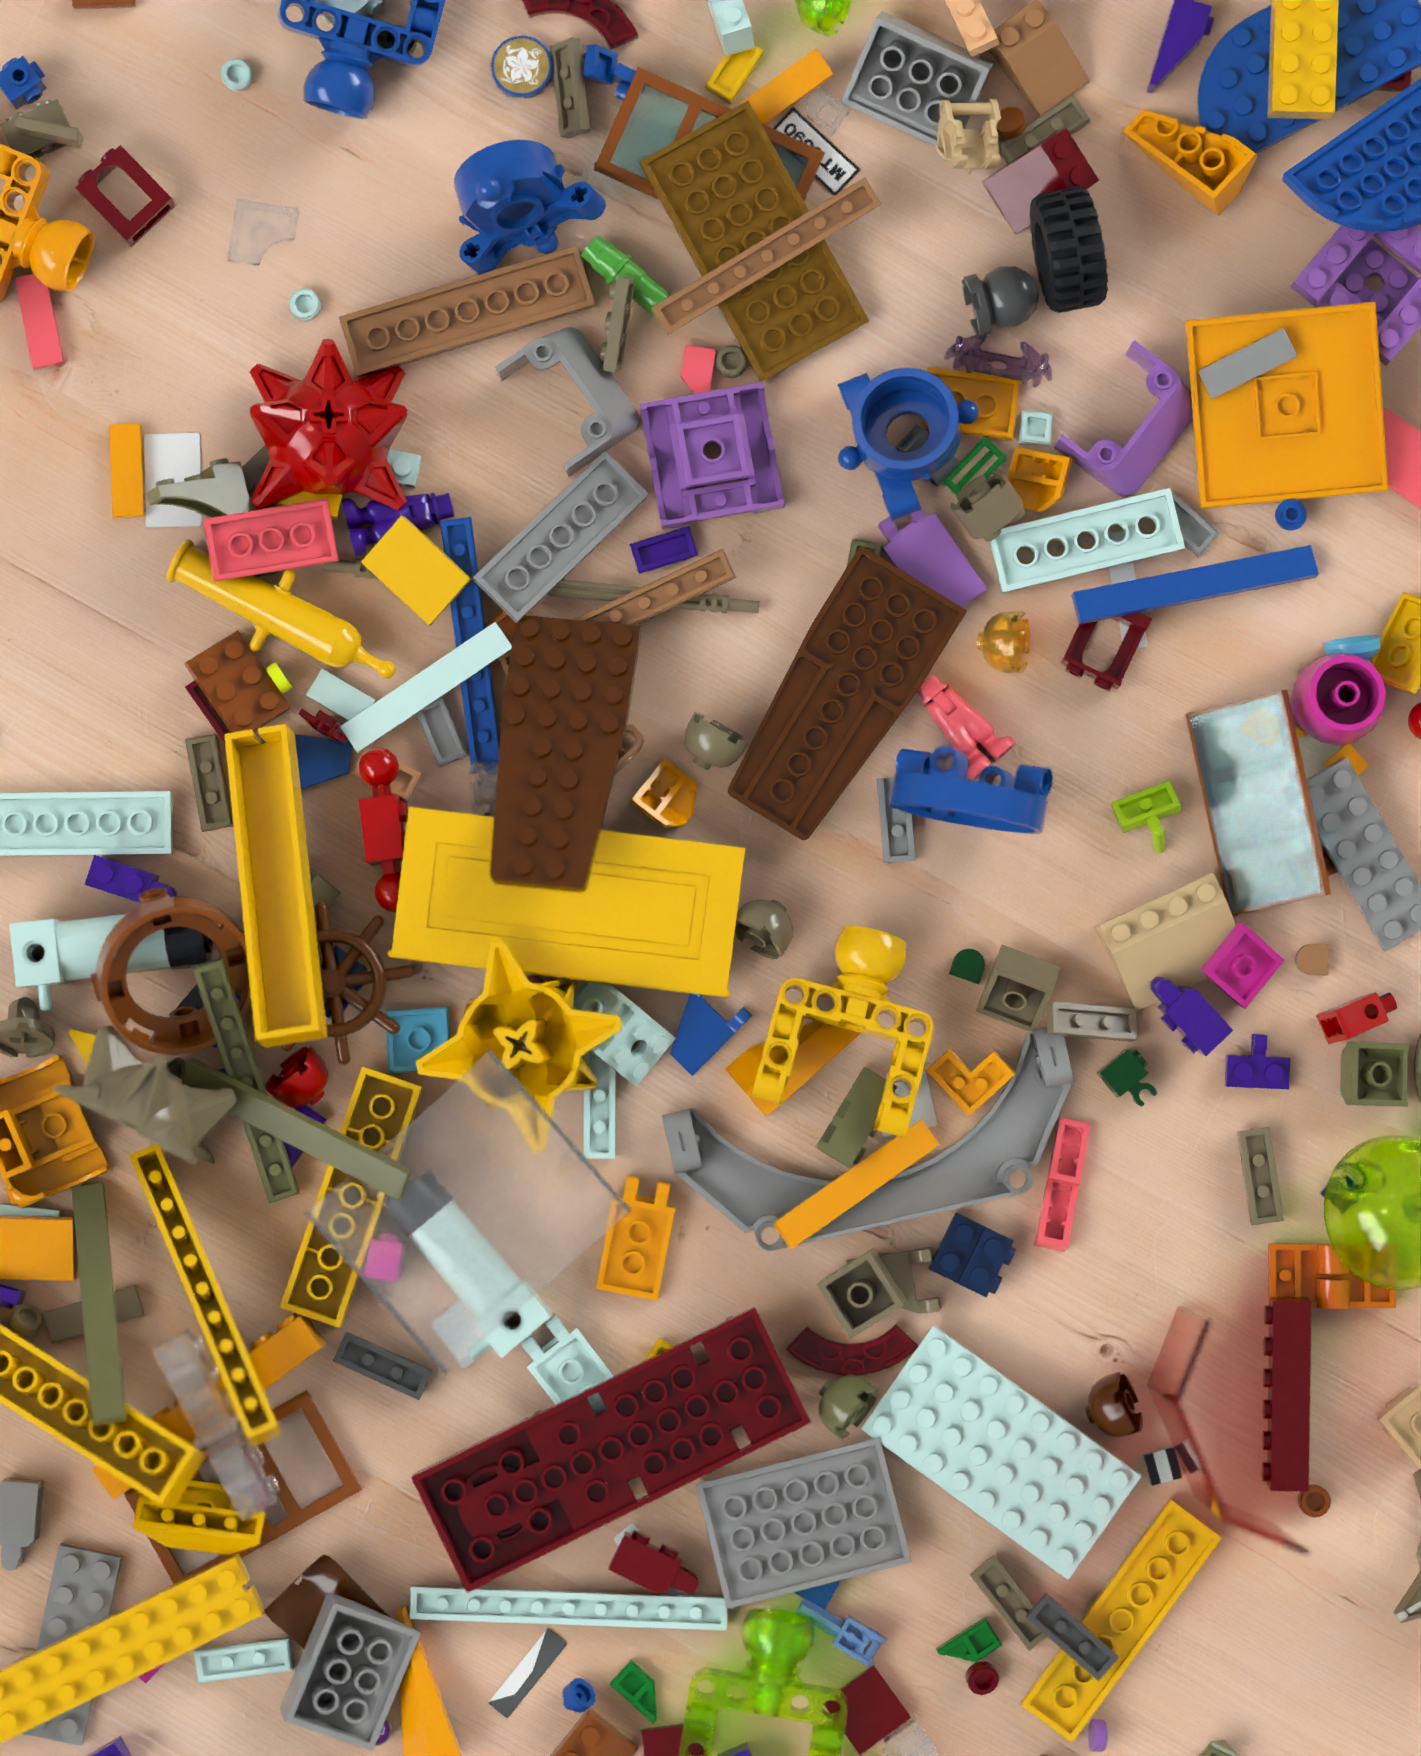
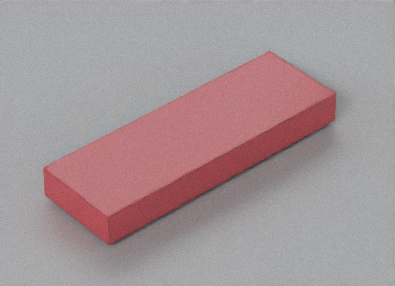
M34 273L14 277L32 368L36 370L65 364L50 288L40 282Z

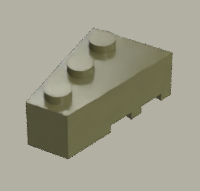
M863 1067L815 1148L848 1168L853 1163L857 1165L866 1151L863 1145L868 1136L873 1138L878 1131L874 1130L886 1079ZM893 1084V1091H895L897 1086Z

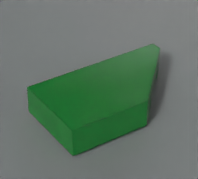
M983 1617L936 1648V1651L939 1655L978 1662L1002 1646V1643L986 1618Z
M630 1659L610 1682V1685L654 1724L657 1720L655 1680Z

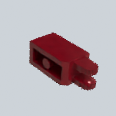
M633 1530L632 1534L625 1531L608 1570L659 1595L668 1592L670 1586L680 1591H685L688 1594L698 1589V1577H696L694 1572L691 1573L690 1570L681 1566L682 1559L677 1557L679 1554L677 1550L664 1544L659 1548L649 1543L651 1538L639 1531Z

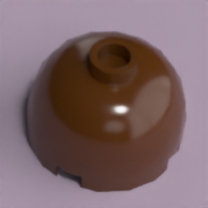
M1120 1372L1107 1375L1093 1385L1089 1394V1405L1085 1407L1087 1418L1091 1424L1096 1423L1102 1432L1114 1437L1132 1435L1141 1432L1143 1428L1142 1413H1135L1134 1403L1139 1401L1131 1382L1125 1374L1120 1375Z

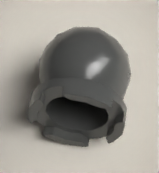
M1016 266L998 267L988 272L983 280H979L977 274L963 277L962 289L966 305L972 304L976 318L971 319L970 322L977 337L991 334V326L993 324L1002 328L1017 327L1028 321L1037 309L1039 292L1036 282L1026 271Z

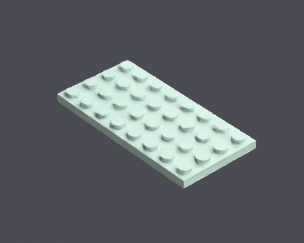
M935 1325L932 1326L861 1428L874 1439L880 1437L882 1445L1067 1580L1070 1579L1142 1476V1474Z

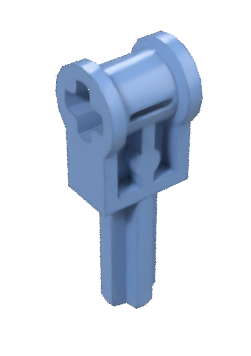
M804 1599L797 1609L798 1616L835 1637L832 1645L869 1667L873 1666V1658L881 1644H886L888 1640L876 1630L866 1626L850 1615L844 1621L807 1599ZM871 1640L870 1645L868 1646L867 1650L864 1652L865 1647L867 1646L868 1642Z

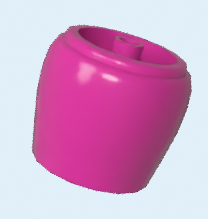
M1335 653L1318 657L1303 668L1293 685L1291 704L1295 720L1306 734L1321 743L1343 745L1360 740L1375 728L1384 713L1386 690L1382 676L1372 664L1357 655Z

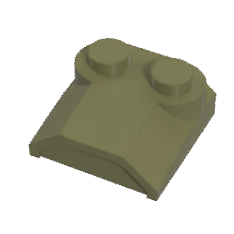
M1347 1042L1341 1054L1340 1092L1345 1104L1408 1107L1407 1077L1408 1048H1410V1044Z

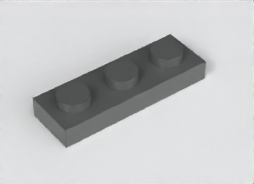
M349 1332L345 1333L333 1359V1362L417 1400H420L433 1371Z
M1046 1592L1025 1616L1098 1681L1119 1658L1111 1648Z

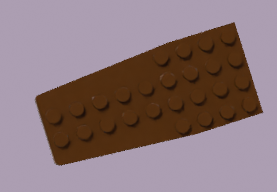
M860 545L811 624L728 787L729 796L802 841L808 840L918 692L967 610Z
M527 615L517 624L515 623L513 648H511L502 705L490 876L493 883L578 893L586 891L629 718L642 633L641 626Z

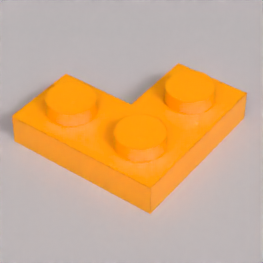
M949 1048L926 1070L968 1116L975 1112L1016 1074L995 1050L971 1071Z

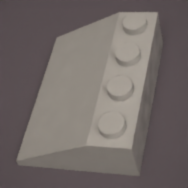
M882 11L874 21L840 103L936 146L941 100H949L950 103H977L995 62L980 55L971 58L967 49ZM971 115L953 117L955 120L962 121L963 129H965Z
M328 1592L279 1709L284 1721L373 1751L421 1632L358 1602Z

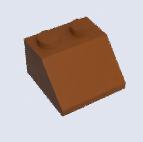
M589 1708L550 1756H632L638 1749V1746Z

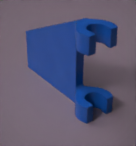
M295 734L301 789L348 774L352 750L350 742L345 741V743H341L332 739Z
M690 993L670 1055L693 1076L753 1015L743 1007L727 1022L702 995Z

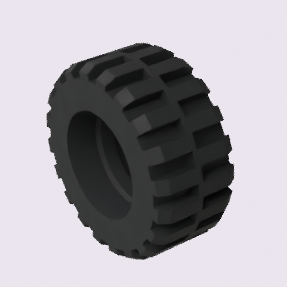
M1073 187L1037 194L1030 203V233L1038 279L1049 309L1062 313L1100 305L1106 299V294L1108 293L1107 261L1101 226L1090 193L1084 188Z

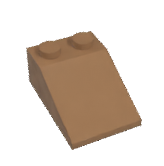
M1039 0L1032 1L994 30L1000 44L989 49V52L1039 117L1090 82L1058 25Z

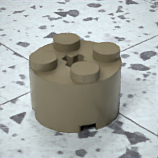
M1001 470L991 471L994 476L987 479L984 475L975 478L955 496L958 500L957 504L951 503V509L974 539L984 538L986 542L994 540L1001 534L1000 529L1009 522L1018 521L1026 512L1023 508L1024 501Z

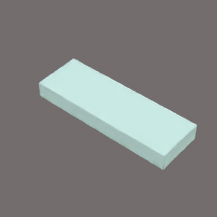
M289 1637L194 1651L198 1683L293 1670Z

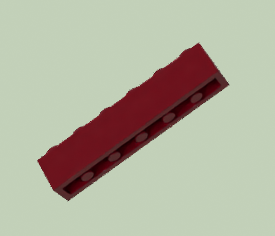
M1270 1297L1269 1305L1264 1306V1324L1269 1325V1337H1264L1263 1352L1264 1356H1269V1368L1263 1369V1386L1268 1387V1400H1263L1262 1411L1263 1419H1268V1431L1262 1432L1263 1450H1268L1267 1462H1262V1481L1267 1482L1270 1491L1309 1492L1312 1302L1308 1297Z

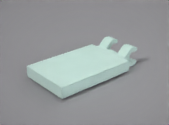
M556 1314L546 1321V1326L555 1338L542 1348L531 1334L521 1342L522 1347L533 1359L526 1367L555 1405L614 1376L579 1329L575 1327L568 1332ZM598 1392L587 1397L595 1414L606 1409Z

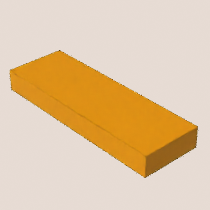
M815 48L740 104L749 100L760 122L767 125L835 74L819 50Z
M141 423L109 424L112 517L114 519L145 517Z

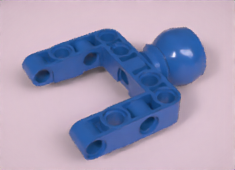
M281 0L278 20L282 27L288 31L318 39L324 48L321 54L325 60L317 63L305 79L303 101L332 113L352 118L367 119L375 100L373 80L368 74V71L374 69L372 64L382 58L410 67L421 66L426 62L433 50L445 0H411L410 13L405 28L318 3L315 0ZM290 6L300 8L303 14L302 20L298 22L290 21L286 16V9ZM320 15L329 16L332 19L333 28L329 31L319 29L316 23L317 17ZM380 33L389 34L393 39L392 48H381L378 45L377 36ZM410 42H417L422 46V57L414 58L409 55L407 46Z

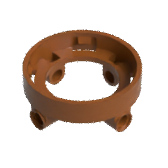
M165 888L147 890L139 895L141 906L124 916L113 927L102 945L97 961L96 973L90 974L97 1000L102 1002L115 1028L138 1047L165 1055H183L207 1049L217 1043L205 1007L203 1006L199 1010L195 1006L180 1007L170 1012V1017H161L147 1012L133 1000L129 993L126 982L127 965L130 956L138 944L158 930L169 927H187L202 932L218 947L220 957L224 959L233 990L235 991V988L243 991L241 998H237V1002L244 1018L252 1003L245 931H241L230 916L210 903L188 897H170ZM128 1019H132L135 1023L146 1029L155 1031L151 1039H149L150 1035L136 1028L133 1029V1032L127 1029L125 1024Z

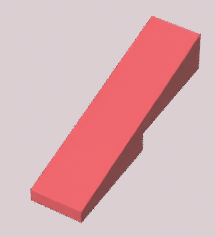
M1059 1118L1034 1246L1065 1252L1068 1248L1091 1125L1089 1123Z

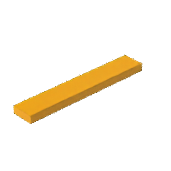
M921 1119L908 1128L905 1138L895 1137L775 1221L773 1225L792 1250L937 1148L940 1144Z

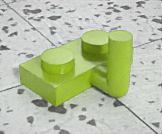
M1170 781L1111 802L1113 813L1123 833L1148 825L1152 833L1155 852L1162 853L1166 850L1165 834L1160 820L1182 812L1181 804Z

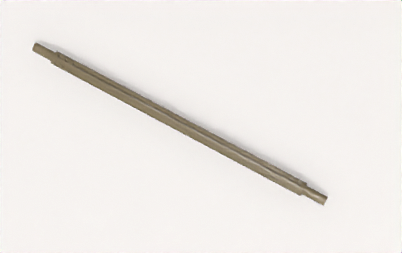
M357 558L356 561L339 560L324 563V571L355 574V577L377 578L361 563L363 559ZM562 580L547 595L613 601L640 587ZM703 593L674 608L722 612L726 614L727 611L759 613L760 601L729 598V595Z

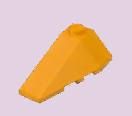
M1145 109L1123 130V134L1194 198L1218 216L1240 194L1257 157L1255 152L1233 136L1226 134L1222 136L1208 132L1204 127L1197 125L1196 128L1179 123L1177 119Z
M818 1021L802 1026L782 1103L856 1039L860 1033ZM765 1042L747 1049L725 1070L767 1117L781 1104L751 1097ZM780 1049L770 1052V1059L776 1064H782L787 1060L786 1054Z

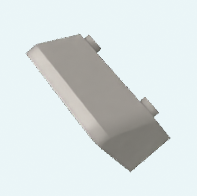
M567 327L537 338L495 367L499 379L503 381L529 362L532 366L541 370L549 369L561 362L595 410L593 414L583 421L581 426L582 437L589 447L564 463L565 473L568 477L595 460L605 450L608 451L631 435L639 425L637 410L611 373L603 370L604 363L600 361L599 356L583 333L576 328Z

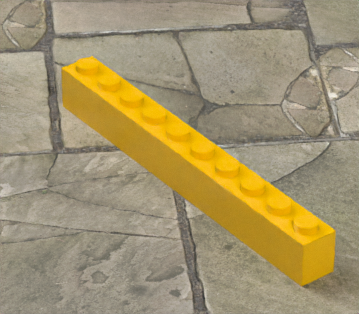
M153 1144L130 1154L131 1162L249 1443L253 1448L282 1435L161 1147L158 1144Z

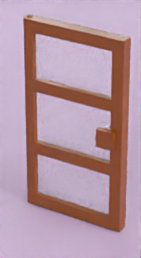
M307 1390L272 1409L282 1435L257 1445L273 1500L258 1506L265 1512L260 1544L236 1552L239 1553L241 1558L362 1490L313 1401L311 1394ZM243 1427L234 1430L201 1449L207 1456L192 1480L240 1486L256 1503L239 1447L240 1444L248 1441ZM131 1488L124 1492L135 1513L139 1496L144 1494ZM148 1537L173 1584L234 1555L166 1547Z

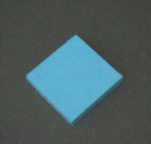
M449 1007L385 1011V1014L400 1026V1031L395 1035L386 1031L389 1073L418 1072L416 1061L450 1039Z

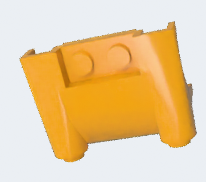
M56 1055L32 1068L0 1079V1175L7 1186L6 1193L12 1205L18 1204L22 1209L111 1171L102 1147L96 1141L81 1104L53 1090L55 1086L68 1085L73 1087L74 1084L62 1055Z

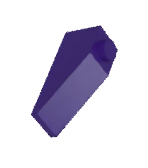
M1174 0L1146 92L1153 93L1200 44L1203 35L1209 36L1214 22V17L1209 16L1212 6L1193 0Z

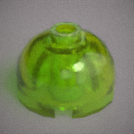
M795 0L802 23L807 28L828 37L838 32L833 30L838 21L840 24H844L851 6V0Z

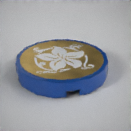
M523 35L507 39L495 50L491 61L492 77L497 87L510 97L532 98L543 92L550 83L553 71L551 55L545 45L535 38Z

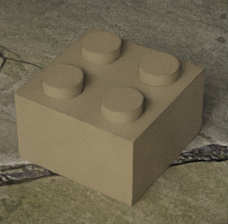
M874 1248L816 1284L850 1339L899 1309L907 1302V1299Z

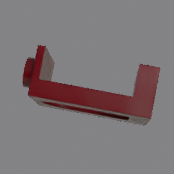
M120 145L116 149L111 148L100 160L102 163L93 171L90 169L82 174L78 180L79 184L75 188L132 248L176 204L168 193ZM116 167L122 169L151 199L130 221L98 188V184Z
M1141 613L1111 618L1129 628L1111 666L1104 672L1083 664L1082 659L1083 651L1097 621L1078 625L1061 664L1066 666L1065 671L1074 676L1082 678L1083 674L1095 679L1093 684L1104 690L1111 691V688L1117 690L1122 684L1121 681L1152 618Z

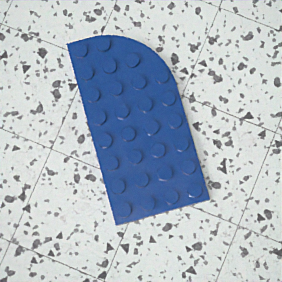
M1339 0L1335 112L1421 66V5L1418 0ZM1271 5L1235 25L1219 40L1205 63L1198 90V115L1201 127L1222 136L1226 134L1233 136L1256 154L1321 120L1267 118Z
M1421 79L1286 171L1282 181L1312 210L1330 221L1345 227L1369 232H1390L1421 224Z

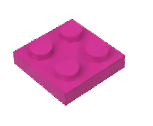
M1239 921L1200 971L1239 1006L1246 1009L1284 962V959L1249 927Z

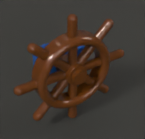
M319 902L315 906L318 926V931L316 932L317 944L321 946L323 960L320 966L325 1017L332 1020V1024H326L327 1037H334L337 1060L340 1064L346 1065L350 1061L347 1035L363 1029L371 1021L377 1023L390 1034L395 1035L400 1031L399 1024L380 1011L386 997L387 981L410 978L414 974V969L409 965L385 969L379 954L370 944L384 924V919L381 916L373 917L361 935L357 936L344 930L331 929L328 907L324 902ZM333 943H343L351 946L348 952H345L336 945L333 947ZM361 955L368 962L371 971H367L368 968L358 961ZM373 984L369 1002L354 992L353 989L358 992L363 985ZM351 1004L361 1013L345 1022L343 1012ZM296 1043L281 1045V1048L284 1051H290Z

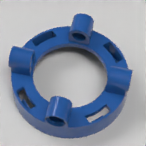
M940 746L932 754L926 751L901 749L896 758V773L893 778L889 807L916 816L983 829L1024 834H1041L1043 832L1048 804L1047 796L1051 791L1053 783V773L1050 768L1021 764L1014 778L1010 772L996 766H990L982 771L979 782L966 780L968 759L963 752L950 746ZM953 755L954 763L951 768L946 769V761ZM1000 775V785H993L994 778Z

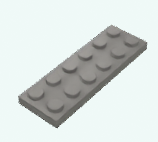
M605 450L473 577V581L517 624L648 498L649 493Z
M1343 757L1307 779L1319 839L1381 948L1387 951L1421 930V886L1348 758Z
M65 1544L58 1546L37 1651L111 1614L122 1556ZM93 1699L21 1734L82 1746Z

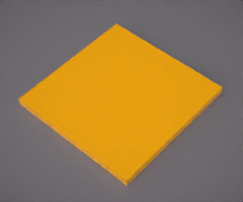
M1376 302L1185 320L1200 508L1389 491ZM1281 328L1285 329L1297 357L1211 399L1197 370Z

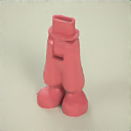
M935 674L928 678L919 688L918 694L924 699L922 702L923 706L926 707L931 717L944 733L950 746L966 755L968 759L967 777L971 781L977 778L984 769L992 765L990 759L979 751L977 743L986 749L994 762L998 761L1016 744L1010 736L997 738L994 735L992 724L976 712L955 690L949 687L947 682L943 684Z

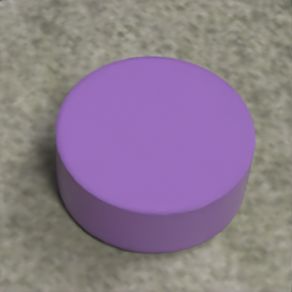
M1091 1719L1088 1730L1089 1749L1091 1752H1103L1106 1749L1108 1737L1106 1722L1102 1719Z

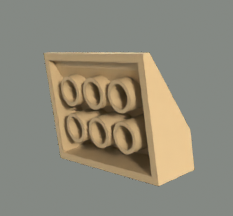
M1210 873L1096 926V930L1127 996L1137 1012L1160 1001L1150 989L1151 986H1149L1155 977H1164V979L1170 980L1177 988L1179 986L1190 987L1207 979L1208 977L1200 969L1236 924L1214 873Z

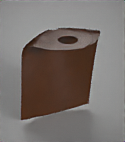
M324 1554L303 1571L264 1610V1613L270 1620L303 1649H305L328 1592L358 1602L390 1617L335 1560ZM303 1575L302 1581L299 1585H296L295 1582Z

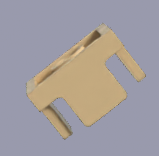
M1421 1383L1414 1388L1407 1387L1385 1405L1387 1410L1377 1418L1383 1425V1430L1398 1449L1407 1455L1418 1469L1421 1468Z

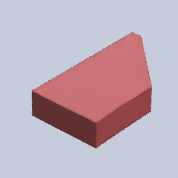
M685 345L681 378L693 394L710 391L716 349Z

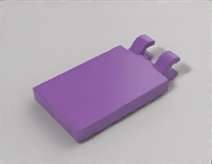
M921 508V510L909 514L908 516L912 522L900 531H898L890 517L879 523V529L889 541V544L883 547V550L895 567L961 607L987 591L986 586L935 512L926 517Z

